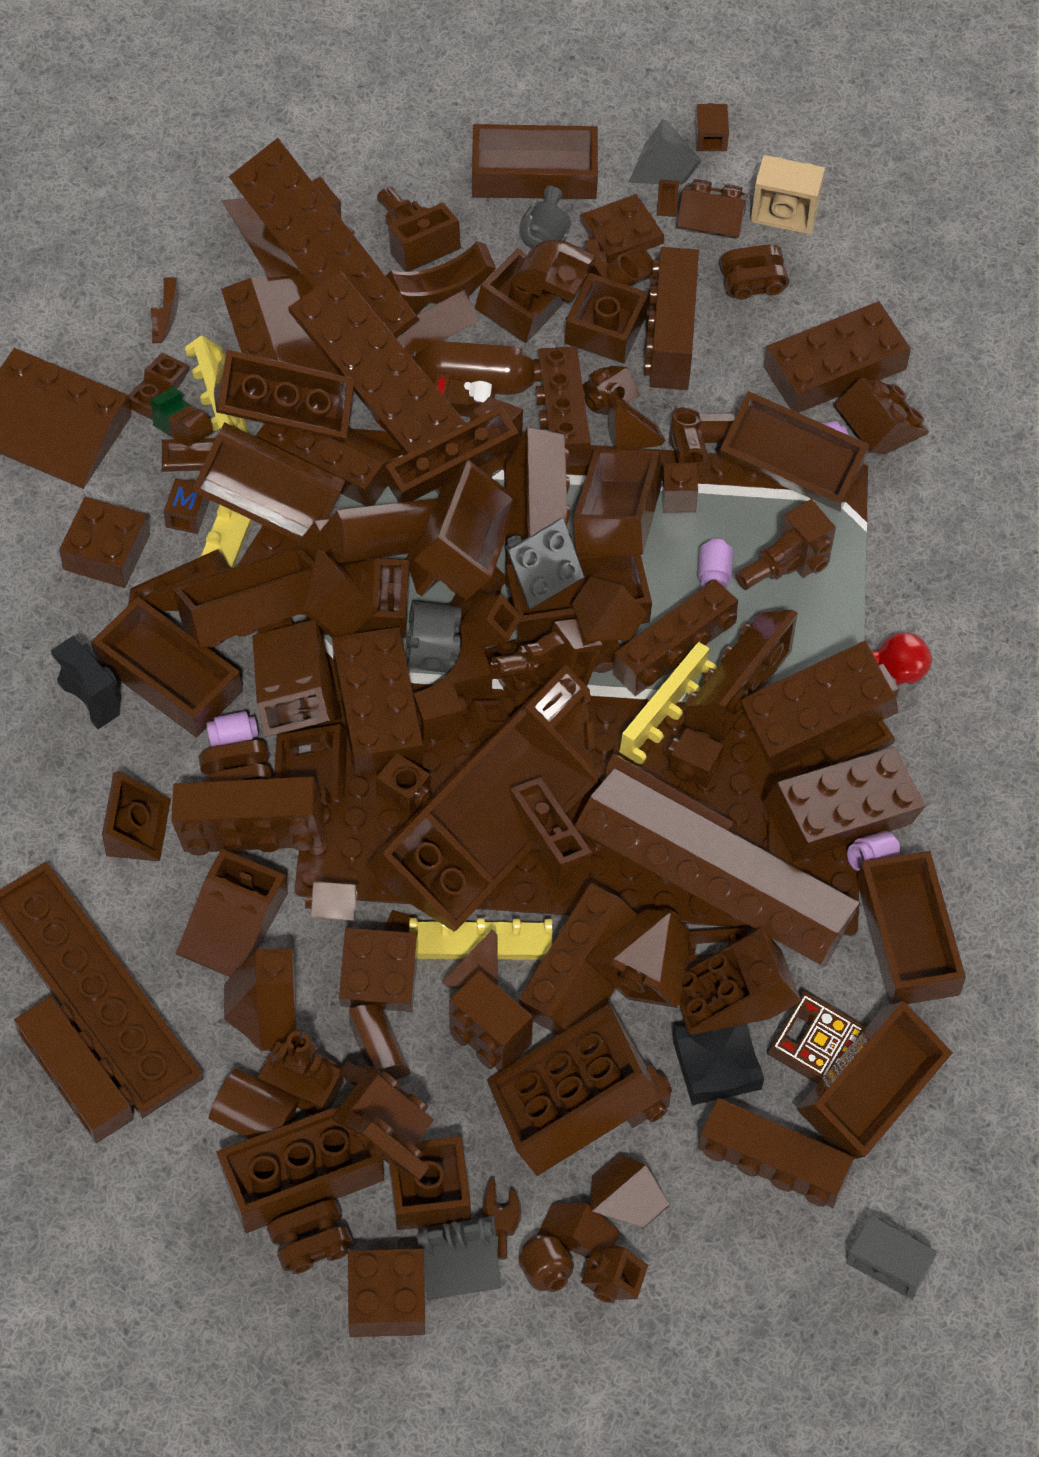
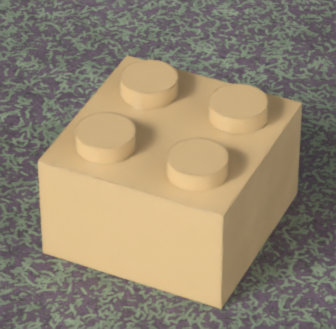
M763 155L755 184L751 222L812 235L820 204L825 167Z

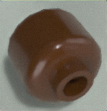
M544 1234L534 1236L523 1245L522 1252L519 1255V1266L535 1290L558 1291L565 1287L573 1273L574 1263L557 1237Z

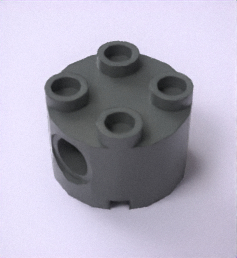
M412 602L408 620L410 627L409 632H407L405 649L408 669L445 673L451 671L455 665V656H458L460 648V635H456V630L460 625L461 607Z

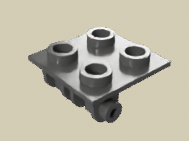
M563 518L558 519L524 540H521L520 536H512L507 540L506 550L529 609L584 577Z
M494 1216L421 1227V1233L417 1234L419 1247L423 1248L428 1300L501 1288Z

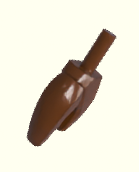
M490 1179L483 1197L484 1217L494 1216L496 1236H498V1259L505 1260L507 1259V1236L515 1234L521 1220V1203L517 1193L511 1188L508 1206L503 1208L497 1206L495 1179Z

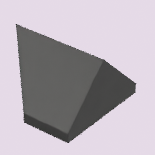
M662 120L646 141L629 182L659 184L660 180L679 181V184H684L701 163V159L668 121Z

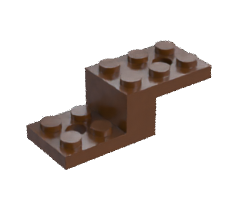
M346 1062L338 1074L355 1087L331 1119L385 1162L421 1179L429 1169V1166L420 1160L423 1153L415 1145L434 1121L433 1118L425 1113L428 1106L413 1094H407L401 1089L397 1090L400 1083L386 1072H380L374 1067L370 1068L363 1062L359 1066Z

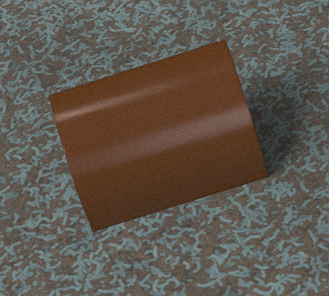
M375 1004L350 1008L349 1025L367 1066L370 1068L374 1067L380 1072L384 1071L395 1080L409 1075L410 1069L383 1009Z
M235 1068L222 1085L208 1119L251 1139L291 1124L299 1099Z

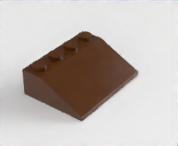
M303 274L268 278V276L252 277L221 289L241 353L340 375L289 313L290 305L314 289Z
M13 348L0 367V454L84 489L131 418L129 396Z
M610 1004L487 1079L516 1151L537 1176L662 1099L651 1074Z

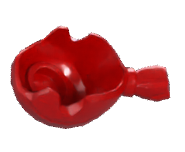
M901 632L890 636L879 646L876 652H872L878 665L884 664L898 685L916 683L931 668L932 655L929 647L918 635L910 632Z

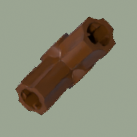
M689 407L675 409L672 413L669 444L675 448L678 462L697 463V470L702 465L707 464L708 453L705 443H723L735 419L734 414H700L697 410Z

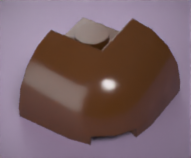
M549 240L539 242L528 252L511 284L539 297L546 290L573 302L576 294L582 288L588 274L594 267L596 255L566 241Z

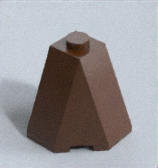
M663 908L661 911L645 909L593 951L586 961L625 998L632 1001L677 1008L681 1001L691 932L680 922L681 917L674 911Z
M292 948L255 950L224 984V1020L243 1033L260 1051H272L277 1041L285 1043L289 1034L297 1031L296 981Z

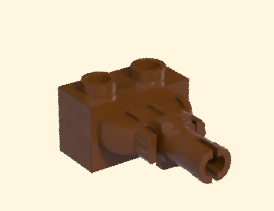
M387 187V191L382 189L378 193V202L388 211L385 215V220L389 230L391 255L405 272H409L461 249L459 220L443 202L431 208H426L413 201L411 206L410 200H403L393 187Z
M812 499L784 515L781 538L773 546L760 550L758 560L736 572L738 584L744 590H747L767 577L777 580L782 575L797 571L804 578L812 572L815 574L821 572L830 562L836 530L835 525Z
M577 618L556 621L551 633L542 637L537 642L519 647L514 655L493 657L489 669L494 679L517 675L521 682L534 681L536 684L543 686L566 664L588 686L603 643L601 641H585Z
M302 1031L290 1033L285 1043L277 1041L257 1077L258 1080L299 1099L297 1108L311 1115L330 1109L344 1084L343 1077L338 1074L341 1070L340 1067L329 1059L321 1058L320 1055H317L315 1058L317 1048L311 1043L309 1035L305 1033L302 1038Z

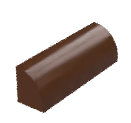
M437 498L337 510L321 530L338 563L409 554L421 535L423 536Z

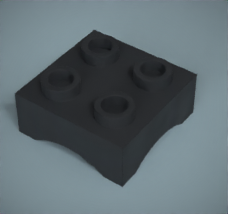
M73 635L51 650L52 657L61 665L57 678L58 684L65 692L77 696L84 702L89 710L91 722L97 729H100L120 715L118 705L120 696L115 689L117 684L116 677L108 667L102 668L96 662L97 657L88 644L82 645Z
M748 1024L690 1035L686 1026L674 1029L673 1044L692 1106L715 1101L718 1098L724 1099L762 1090L764 1076L752 1045Z

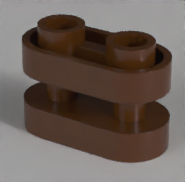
M768 244L733 249L724 253L720 258V265L723 275L726 276L725 286L727 294L732 298L744 300L752 295L766 293L768 295H778L783 292L789 285V278L786 268L783 267L784 259L781 248L777 245Z
M259 740L211 747L202 751L198 756L200 770L203 774L207 775L204 777L203 782L273 779L271 768L265 765L269 760L267 745Z
M327 1200L282 1216L268 1225L267 1231L272 1243L275 1245L285 1243L286 1247L277 1254L284 1271L300 1274L311 1269L316 1261L327 1258L328 1261H335L348 1254V1248L351 1247L353 1241L347 1227H334V1224L342 1218L341 1211L335 1200ZM318 1230H320L321 1232L308 1238L299 1240L300 1237L316 1232Z

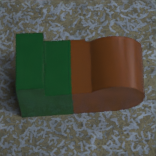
M174 387L151 399L153 426L183 445L191 446L212 433V423L207 414L200 409L195 410L193 406L183 401L182 392Z

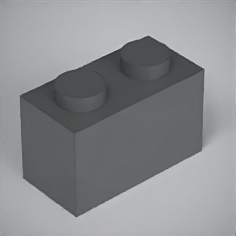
M870 1215L849 1252L846 1264L913 1300L934 1261L937 1251L932 1249L931 1245L923 1238L918 1236L910 1237L899 1231L898 1227L890 1220L885 1218L877 1219Z

